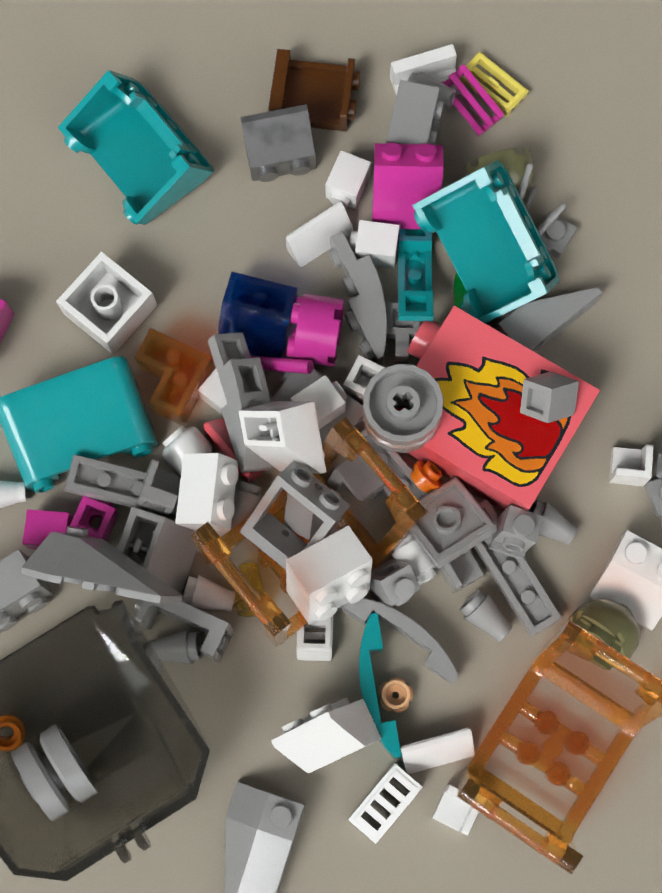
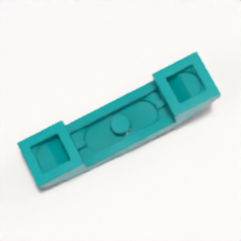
M399 229L398 321H433L432 233L422 229Z
M373 613L368 618L361 641L359 656L360 690L362 699H364L382 738L379 741L393 759L401 758L396 720L381 723L370 653L382 652L383 643L378 613Z

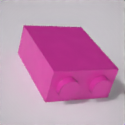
M375 143L372 222L399 225V229H421L414 218L415 209L413 204L442 189L444 168L443 145Z

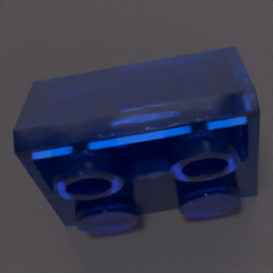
M231 271L222 301L217 334L243 333L251 356L282 358L292 326L291 315L294 302L296 303L298 289Z

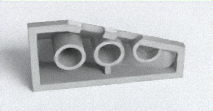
M67 526L66 532H51L21 568V575L48 582L82 584L83 589L116 591L115 594L118 596L159 604L182 603L183 595L105 540L89 536V529Z
M240 782L236 783L225 816L224 893H277L305 804Z

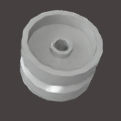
M396 364L382 369L371 378L364 392L363 422L367 434L378 446L390 452L408 453L422 448L433 439L442 416L443 395L439 384L427 371L415 365ZM398 407H405L401 411L396 410Z
M56 723L40 733L39 742L46 754L45 758L36 746L30 742H25L11 751L12 759L25 787L52 822L69 812V801L62 789L63 787H66L72 797L81 803L98 793L84 764Z

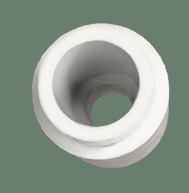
M411 533L402 536L390 545L394 551L392 554L394 559L411 565L419 586L437 575L434 571L437 568Z

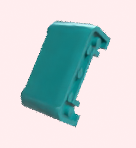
M108 70L57 127L65 136L64 142L71 150L76 153L82 151L91 154L126 197L122 201L125 208L123 213L129 221L136 225H146L205 182L214 172L211 163L142 83L132 77Z
M499 160L413 204L415 209L414 218L418 226L430 233L437 232L467 291L463 296L464 302L461 303V309L483 323H487L547 294L559 283V274L507 169Z
M123 356L105 359L0 397V424L25 487L29 492L43 493L55 487L54 483L59 480V474L70 470L73 455L100 460L124 452L126 455H133V458H141L153 452L152 448L159 446L136 378L127 359Z

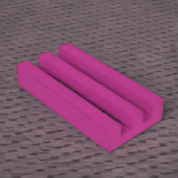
M464 64L455 73L453 72L449 75L446 81L441 82L448 87L454 84L485 122L480 127L455 96L453 105L479 137L505 116ZM462 76H465L495 115L492 118L487 115L459 80Z

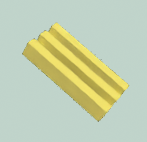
M480 51L466 65L506 118L511 114L513 108L515 109L520 101L528 96V89ZM479 64L491 75H493L496 79H498L501 83H503L506 87H508L511 91H513L516 95L513 97L510 93L503 89L497 81H495L492 77H488L484 72L477 68L476 65ZM462 76L460 81L479 95L465 76Z

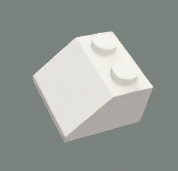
M220 453L183 454L175 524L212 537H222L231 530V521L235 512V486L239 476L237 460Z
M627 530L619 537L589 598L592 600L598 598L609 599L624 604L631 610L637 624L652 631L662 617V548Z

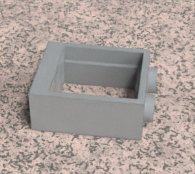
M294 460L276 477L240 530V533L286 570V559L328 537L351 505L344 501L336 491L328 488L313 476L310 470ZM283 489L323 521V524L308 544L268 512Z

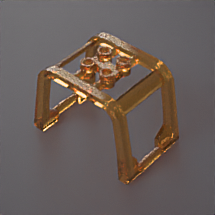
M345 417L331 428L322 444V449L325 453L326 471L338 454L351 462L360 455L392 492L385 502L396 523L379 544L349 509L335 526L338 530L348 525L372 557L371 570H373L394 552L428 514V511L350 420ZM312 473L313 476H315L318 480H320L323 484L330 488V486L322 478V476L325 473ZM284 489L268 510L282 524H284L288 493ZM250 516L222 537L218 535L209 522L205 523L191 535L198 554L207 564L212 563L248 605L249 609L262 622L265 627L266 636L275 647L284 643L308 624L300 611L288 619L267 593L261 597L230 560L229 557L232 554V549L246 539L240 533V530ZM296 534L307 544L310 542V540ZM252 543L258 550L259 563L263 567L271 568L280 579L281 590L288 594L286 591V570Z
M569 620L538 654L479 745L459 779L457 797L485 815L487 819L492 820L536 850L537 853L542 854L566 872L572 874L583 858V855L577 851L573 842L578 827L636 734L642 727L662 716V680ZM565 651L586 661H590L596 655L639 683L640 685L637 686L634 692L645 702L633 712H630L556 663L555 660ZM542 676L620 728L605 753L590 744L585 733L580 731L574 732L560 723L558 717L553 712H542L527 702ZM518 713L533 722L535 729L540 734L551 735L542 743L541 752L535 743L531 741L523 742L507 731ZM499 743L515 753L519 763L531 765L545 774L550 784L564 786L578 796L563 821L484 768ZM563 745L570 754L582 755L597 765L586 784L570 774L569 767L566 764L554 762L555 758L562 754ZM503 801L547 831L545 836H542L501 808V802Z

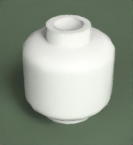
M183 425L180 426L162 443L165 446L162 452L163 458L180 476L183 454L213 452L212 444L195 426L185 428Z

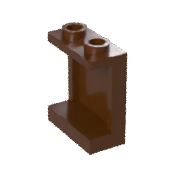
M277 49L268 110L274 111L307 104L311 128L347 132L348 120H355L357 101L351 100L352 90H359L361 71L355 70V59L348 58L347 66L291 60L290 50Z

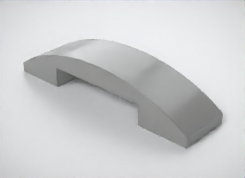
M365 598L351 604L348 602L339 607V609L364 626L370 614L378 613L380 620L430 653L423 664L424 667L451 685L458 679L459 676L454 665L440 644L423 627L408 616L387 605Z

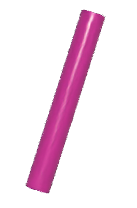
M251 356V358L260 357L263 370L311 374L314 368L312 360Z

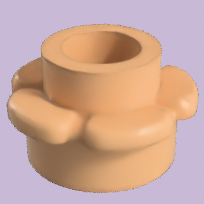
M393 677L390 681H385L380 685L378 695L381 699L379 702L386 711L394 710L396 713H400L409 707V701L413 699V690L410 685L405 684L404 679ZM393 692H398L399 697L397 699L392 697Z

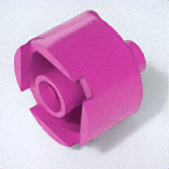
M303 293V296H297L291 315V323L297 324V327L293 329L292 336L289 337L287 356L294 359L312 360L313 364L335 367L337 359L335 354L336 346L340 342L345 299Z

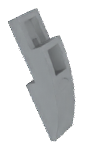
M342 231L330 237L331 249L327 252L334 268H341L345 276L342 279L343 286L348 296L353 297L347 300L348 312L344 314L351 331L357 330L363 340L359 345L364 357L368 360L372 359L374 363L383 366L386 349L387 317L382 286L370 255L357 260Z
M243 333L214 334L207 341L226 397L227 404L221 411L241 473L270 470L273 468L271 464L245 446L238 410L270 402L260 357L251 358Z

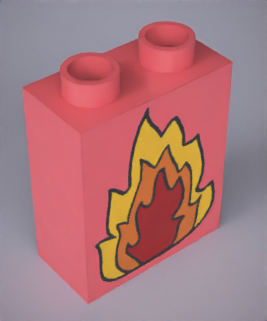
M453 306L442 325L434 320L424 321L416 332L407 353L419 359L416 366L427 371L437 381L443 395L442 416L433 439L422 448L407 454L417 460L433 462L440 469L442 475L449 479L457 476L467 490L484 500L487 499L489 503L503 511L509 505L529 511L600 390L458 307ZM547 372H554L579 381L574 415L546 423L520 413L524 379ZM401 406L398 407L396 410L401 411L405 407Z

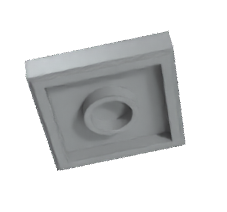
M457 476L398 513L400 520L438 569L497 532L496 524Z

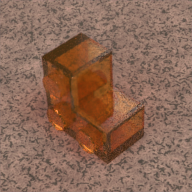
M150 328L134 357L141 370L161 379L149 403L154 413L185 427L200 398L198 389L215 369L212 356Z

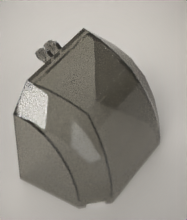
M123 600L115 601L111 605V609L100 611L97 610L95 605L88 606L0 660V716L13 715L22 721L25 727V737L21 745L25 742L34 744L45 758L46 754L39 742L40 733L56 723L73 746L98 790L97 794L81 803L72 797L66 787H63L62 789L69 801V812L52 822L25 787L12 759L11 751L0 750V857L13 875L68 881L116 851L123 863H127L132 858L126 843L135 838L138 847L143 851L151 847V843L145 831L197 799L210 749L177 687ZM3 727L0 730V734L5 737L12 735L14 732L10 727Z

